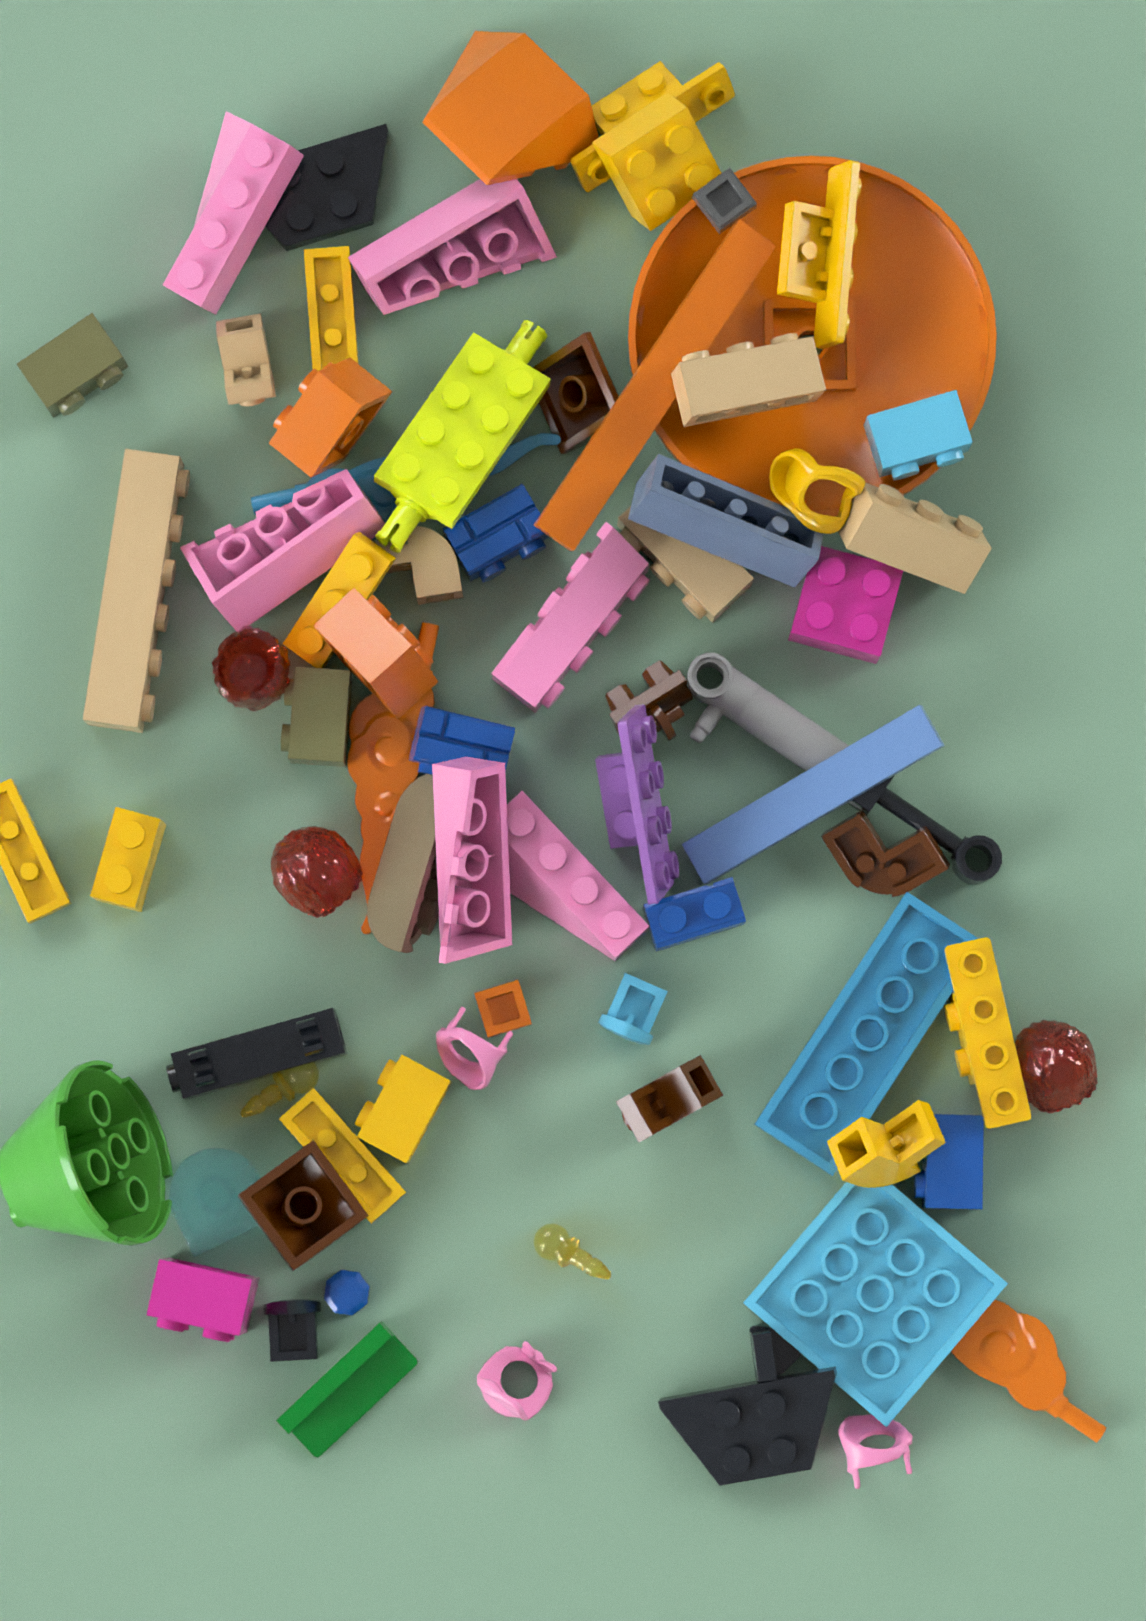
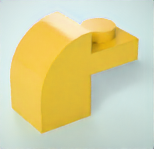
M917 1100L885 1124L860 1117L827 1141L842 1181L866 1188L888 1186L912 1177L921 1171L917 1162L946 1143L930 1104L921 1100Z

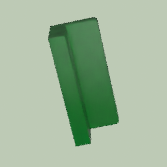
M381 1321L276 1421L288 1434L292 1432L308 1451L318 1458L418 1364V1360Z

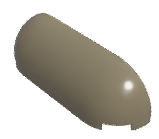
M425 774L413 781L398 801L367 906L368 923L374 937L388 949L402 953L412 952V945L422 934L429 936L439 916L433 775Z

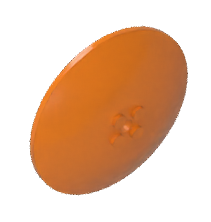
M827 156L785 157L761 162L734 172L757 203L756 209L741 220L777 247L707 350L710 356L727 353L726 349L728 347L743 342H753L755 348L770 345L771 339L785 334L797 333L798 338L804 335H814L817 303L777 295L785 204L798 201L825 208L829 169L849 161L848 159ZM859 162V178L861 179L862 188L857 200L855 217L858 233L853 245L851 262L854 278L849 290L847 308L850 324L843 343L825 348L818 355L826 391L815 402L683 427L676 397L654 430L665 448L679 463L782 506L784 505L774 496L770 488V468L773 460L779 454L794 448L808 452L818 465L845 468L863 477L865 483L875 487H879L880 484H886L898 490L903 496L926 482L942 467H937L935 461L918 466L919 473L904 479L893 480L891 474L879 477L863 426L866 417L957 390L970 432L984 405L992 380L997 339L995 310L986 276L971 244L945 211L922 191L889 172ZM693 199L682 207L665 226L651 247L635 285L628 330L629 361L632 376L732 228L731 226L719 234ZM816 480L811 483L805 493V503L810 510L816 513L837 517L842 496L847 487L832 480Z

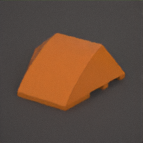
M475 31L422 121L486 185L532 176L535 170L551 166L556 170L564 169L568 166L572 157L592 145V142L599 138L589 95L525 33Z

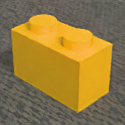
M115 807L90 896L97 901L142 912L166 823L156 817Z
M401 1054L397 1062L391 1059L388 1060L377 1081V1084L383 1087L375 1103L369 1100L366 1101L354 1125L361 1128L357 1135L358 1138L408 1164L452 1081Z

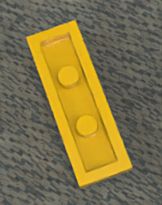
M349 246L304 249L312 369L318 371L322 370L330 362L336 364L347 358H352L359 364L351 262L348 259L350 256Z
M360 531L355 533L288 634L283 645L313 667L324 668L334 652L313 625L353 588L366 600L372 596L396 558Z
M10 778L0 783V865L27 922L31 924L72 903L14 780Z
M315 1088L311 1089L279 1118L303 1147L311 1141H315L369 1216L366 1219L371 1224L407 1193Z

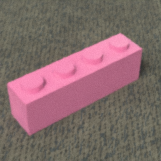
M226 111L193 231L165 279L163 286L216 315L304 155L286 142Z
M479 179L348 257L365 291L383 315L437 298L440 291L458 285L464 289L479 284V278L500 271L506 275L521 270V264L536 259L545 262L557 258L524 187L517 179L492 185H486Z
M345 469L294 493L292 502L284 506L273 507L270 504L255 512L256 519L237 528H234L230 523L214 531L216 538L199 546L195 541L181 546L180 549L212 604L235 631L239 633L332 568L355 533L360 531L369 539H373L377 532L382 529L385 522L349 471Z
M607 522L604 523L596 534L600 538V543L592 553L587 551L579 556L566 578L568 581L567 585L563 589L558 587L551 593L538 612L537 616L540 619L535 625L532 623L527 625L491 673L493 681L534 713L537 712L542 704L548 709L554 704L565 689L560 684L564 676L570 669L576 673L580 671L594 652L588 647L599 633L606 637L622 617L617 612L618 608L627 597L634 602L650 581L645 576L648 572L649 563Z
M462 757L432 764L440 930L439 963L447 964L512 945L505 763Z
M523 791L507 804L510 893L616 961L649 930V925Z

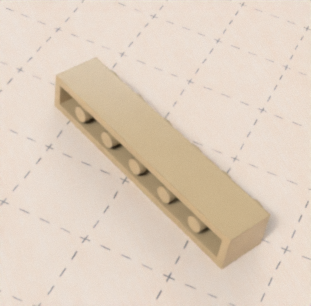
M125 449L83 714V721L90 726L143 733L144 722H152L155 709V695L149 694L151 677H159L162 664V650L156 649L158 632H166L169 619V605L163 604L165 587H173L176 574V560L170 559L172 542H180L183 528V515H177L179 497H187L190 483V471L184 470V463L180 456Z

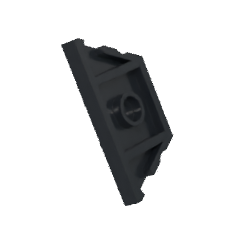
M386 124L298 150L304 157L265 226L286 251L373 225L378 188L380 187L383 172L382 165L385 148L389 137Z
M836 1366L779 1376L777 1380L752 1381L664 1397L658 1401L659 1409L719 1486L811 1470L815 1461L818 1442L824 1426L837 1370Z

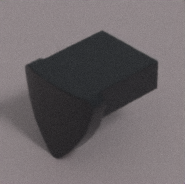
M288 1299L264 1304V1314L268 1315L270 1362L318 1359L316 1312L321 1311L320 1301Z
M756 1325L750 1327L749 1333L756 1381L777 1380V1376L785 1372L800 1357L801 1353L774 1329Z

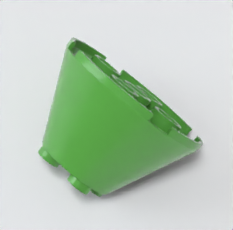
M93 1060L74 1067L2 1146L0 1151V1185L9 1205L10 1217L17 1227L30 1226L129 1246L151 1241L165 1227L172 1206V1200H165V1179L173 1176L167 1142L159 1120L142 1090L130 1077L121 1079L110 1069H113V1064Z

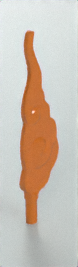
M422 622L418 638L419 646L433 660L439 626ZM432 688L399 719L373 693L357 705L349 723L351 747L348 753L347 764L349 774L357 784L355 804L362 817L361 835L364 841L360 855V871L367 906L396 806L403 792L419 775V772H417L419 763L409 761V755L421 707L429 706L434 708L435 698ZM367 916L361 926L363 934H370L372 932Z
M994 1300L952 1349L951 1353L969 1370L990 1382L1006 1387L1013 1399L1024 1408L1033 1411H1046L1055 1418L1059 1417L1096 1443L1106 1431L1107 1427L1068 1401L1069 1398L1063 1395L1066 1384L1065 1368L1058 1357L1057 1345L1052 1333L1037 1318L1028 1314L1017 1313L1009 1305Z

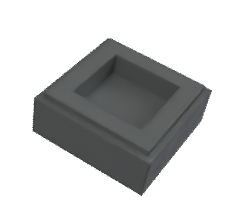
M730 167L693 193L692 199L719 234L757 207L756 201Z

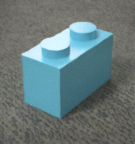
M957 390L868 415L863 425L879 477L891 474L893 480L913 476L920 472L918 466L936 461L937 467L960 462L964 459L963 453L968 452L973 443Z

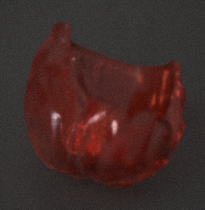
M243 626L240 630L227 636L220 643L218 655L211 663L213 673L215 674L214 683L218 687V693L226 698L229 703H232L234 707L247 708L250 711H259L281 699V695L284 694L285 688L289 686L291 681L288 677L291 666L290 659L288 658V649L269 632L252 626Z
M309 826L291 830L290 833L284 835L283 839L275 845L271 856V873L274 887L291 906L316 918L326 917L328 914L333 913L336 907L341 906L344 901L351 898L352 893L359 889V883L362 881V867L352 847L336 831L324 827Z
M1043 1019L1040 1022H1032L1029 1027L1023 1028L1017 1035L1014 1043L1029 1103L1041 1112L1054 1113L1062 1111L1063 1108H1070L1072 1105H1079L1084 1098L1091 1097L1098 1083L1097 1064L1093 1045L1085 1033L1066 1022Z

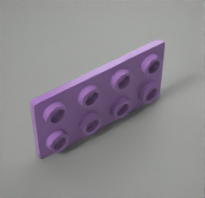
M642 704L635 705L618 721L622 753L599 755L595 762L610 849L638 845L648 904H657L673 886L674 879L679 877V862L676 852L670 851L667 834L671 833L672 830L671 815L668 806H662L659 789L664 787V773L661 762L654 761L652 743H656L657 738L656 725L653 716H647L645 705Z

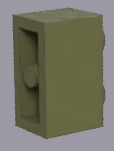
M93 313L17 363V366L53 418L60 413L66 416L78 410L85 403L84 397L98 387L101 390L110 388L123 377L122 371L128 367L123 356Z
M295 667L294 679L286 678L284 705L292 706L291 723L282 725L281 751L288 752V759L291 764L346 767L353 681L350 670Z

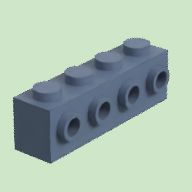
M660 454L656 456L637 481L628 517L631 521L794 588L819 560L824 534L805 527L785 506Z

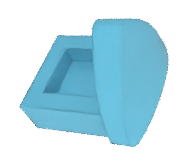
M625 973L607 1015L602 1014L598 1023L622 1038L639 1044L650 1045L653 1036L649 1033L668 991Z

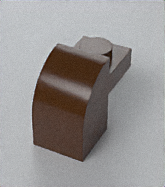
M699 1055L619 1099L616 1103L622 1112L625 1125L634 1133L638 1142H641L722 1097L723 1094L702 1056Z

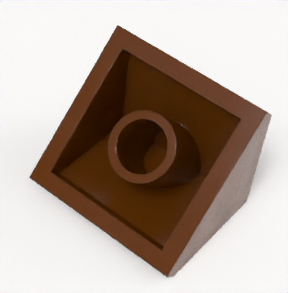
M591 332L583 333L532 367L551 378L550 387L539 401V405L551 433L560 436L561 441L557 447L561 454L587 445L619 397Z
M314 1140L237 1195L292 1272L324 1251L369 1216Z

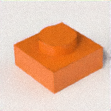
M519 980L474 993L488 1038L532 1025Z

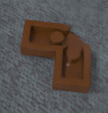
M863 810L823 832L821 836L849 881L857 888L861 886L868 891L878 894H892V897L903 895L946 871L950 866L949 861L926 826L886 848Z

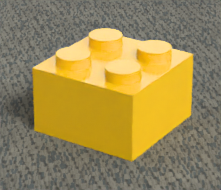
M668 93L592 142L629 213L649 231L675 216L682 207L692 200L693 193L721 174L687 106Z

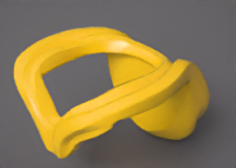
M798 448L779 454L773 460L770 468V488L774 496L805 527L824 534L835 533L843 527L851 510V499L860 495L866 485L863 477L855 472L841 467L818 465L808 452ZM819 479H827L847 487L843 493L837 517L819 514L807 507L805 493L811 483Z

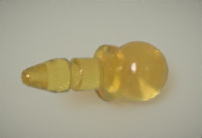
M310 1063L285 1070L282 1073L273 1074L275 1084H271L260 1091L259 1095L251 1097L242 1108L241 1116L247 1118L260 1114L267 1107H271L279 1102L283 1096L291 1102L295 1099L296 1093H308L316 1087L319 1081L317 1065Z
M549 1223L540 1227L535 1233L533 1240L534 1248L543 1259L549 1261L557 1260V1264L563 1268L571 1264L581 1271H586V1274L591 1277L605 1280L611 1278L612 1274L604 1263L596 1257L592 1258L591 1254L579 1248L580 1240L576 1237L570 1238L567 1230L561 1225Z

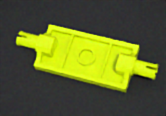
M524 320L505 350L476 333H472L374 475V482L390 491L396 498L395 504L397 507L382 529L375 535L376 539L383 546L386 547L391 542L390 550L400 553L403 545L418 523L425 522L427 519L437 520L453 529L550 387L551 378L527 365L548 337L545 330L540 326H537L533 332L530 329L534 323Z

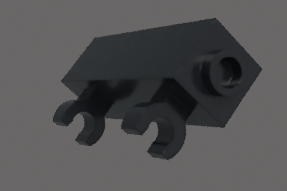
M329 1008L170 1053L173 1064L166 1066L173 1093L181 1091L182 1098L188 1100L347 1055L348 1053L336 1010Z

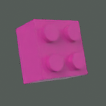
M821 546L819 560L805 575L788 641L877 664L881 657L903 570L876 560Z
M170 1257L162 1258L158 1262L146 1315L158 1318L156 1326L160 1328L184 1332V1330H189V1326L192 1325L204 1328L202 1337L230 1342V1340L235 1339V1335L240 1336L248 1332L260 1277Z

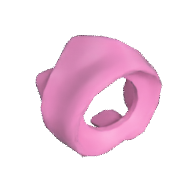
M461 1007L457 1015L449 1022L447 1028H441L437 1031V1050L443 1064L454 1077L469 1089L482 1090L488 1086L497 1064L508 1052L507 1044L513 1033L509 1031L497 1048L476 1034L456 1027L466 1011L464 1007ZM460 1040L471 1050L479 1062L469 1061L458 1054L453 1048L452 1041Z
M524 1341L522 1348L506 1346L496 1352L479 1371L477 1384L481 1389L484 1400L495 1412L505 1417H516L526 1421L536 1415L548 1400L553 1388L552 1372H556L557 1367L545 1361L540 1351ZM515 1361L529 1364L535 1370L538 1379L535 1391L529 1397L523 1399L507 1395L500 1382L504 1367Z
M872 1414L848 1416L839 1425V1438L847 1457V1472L852 1475L856 1489L861 1487L858 1469L888 1463L900 1458L902 1455L907 1474H912L909 1445L912 1444L913 1436L899 1422L892 1420L885 1427ZM873 1435H888L895 1439L894 1445L887 1449L860 1445L862 1440Z

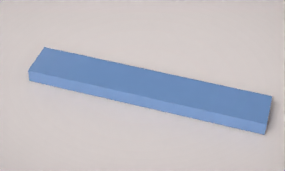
M918 705L689 839L682 846L703 884H709L945 745L923 706Z

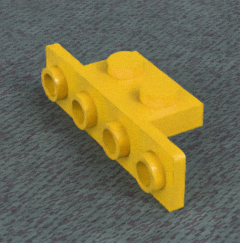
M659 61L593 104L592 110L596 128L603 135L668 93L687 106L696 123L734 98L735 91L726 68L720 62L682 85L666 66ZM593 144L570 160L578 181L585 192L592 191L611 178Z
M852 160L829 169L825 208L798 201L785 204L777 295L817 303L814 342L816 348L819 349L843 343L850 324L847 308L849 290L854 278L851 262L853 245L858 233L857 224L855 223L856 206L862 188L861 179L859 178L860 163Z
M988 937L948 945L945 947L944 952L954 993L950 995L951 1003L944 1005V1010L950 1032L957 1031L961 1049L955 1050L960 1077L968 1076L969 1084H975L986 1128L991 1129L1030 1120V1107L991 940Z

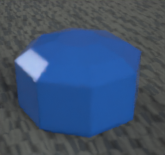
M340 1270L326 1281L324 1300L334 1313L354 1315L368 1304L370 1285L360 1272Z

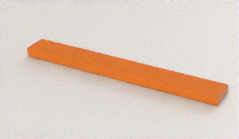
M741 219L734 223L534 523L536 528L569 551L576 549L675 400L676 393L671 373L678 363L682 362L683 356L709 349L777 247L774 243Z

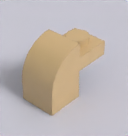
M261 313L216 321L217 341L224 369V383L228 405L254 406L264 402L267 398L276 397Z
M416 526L407 539L408 544L403 545L400 553L390 550L391 542L386 547L379 541L375 542L396 558L386 574L412 570L418 605L464 598L455 552L448 541L436 531L423 526Z

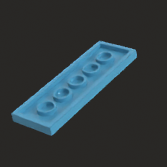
M906 892L754 1125L833 1176L838 1168L827 1141L860 1117L871 1118L953 992L944 952L945 947L979 938Z

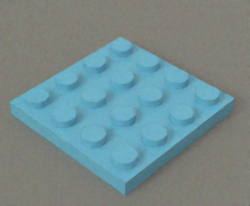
M846 1182L743 1303L817 1368L823 1369L836 1366L837 1376L835 1383L887 1427L1008 1283L895 1186L866 1188Z

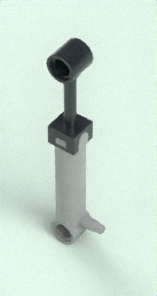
M704 653L697 656L691 662L686 676L687 687L695 700L708 705L695 723V728L690 734V737L697 743H702L706 736L711 734L724 715L804 771L811 769L849 746L731 666L724 656L717 653ZM706 667L714 668L721 673L722 684L715 689L703 688L698 683L697 673ZM894 776L848 802L856 810H863L866 816L875 803H877L915 830L926 826L937 844L952 854L950 859L952 860V868L955 875L962 882L969 885H979L987 882L1001 867L1002 853L993 839L977 835L970 838L965 836L961 839L886 788ZM978 848L987 855L988 867L985 871L974 872L967 867L965 862L967 850Z

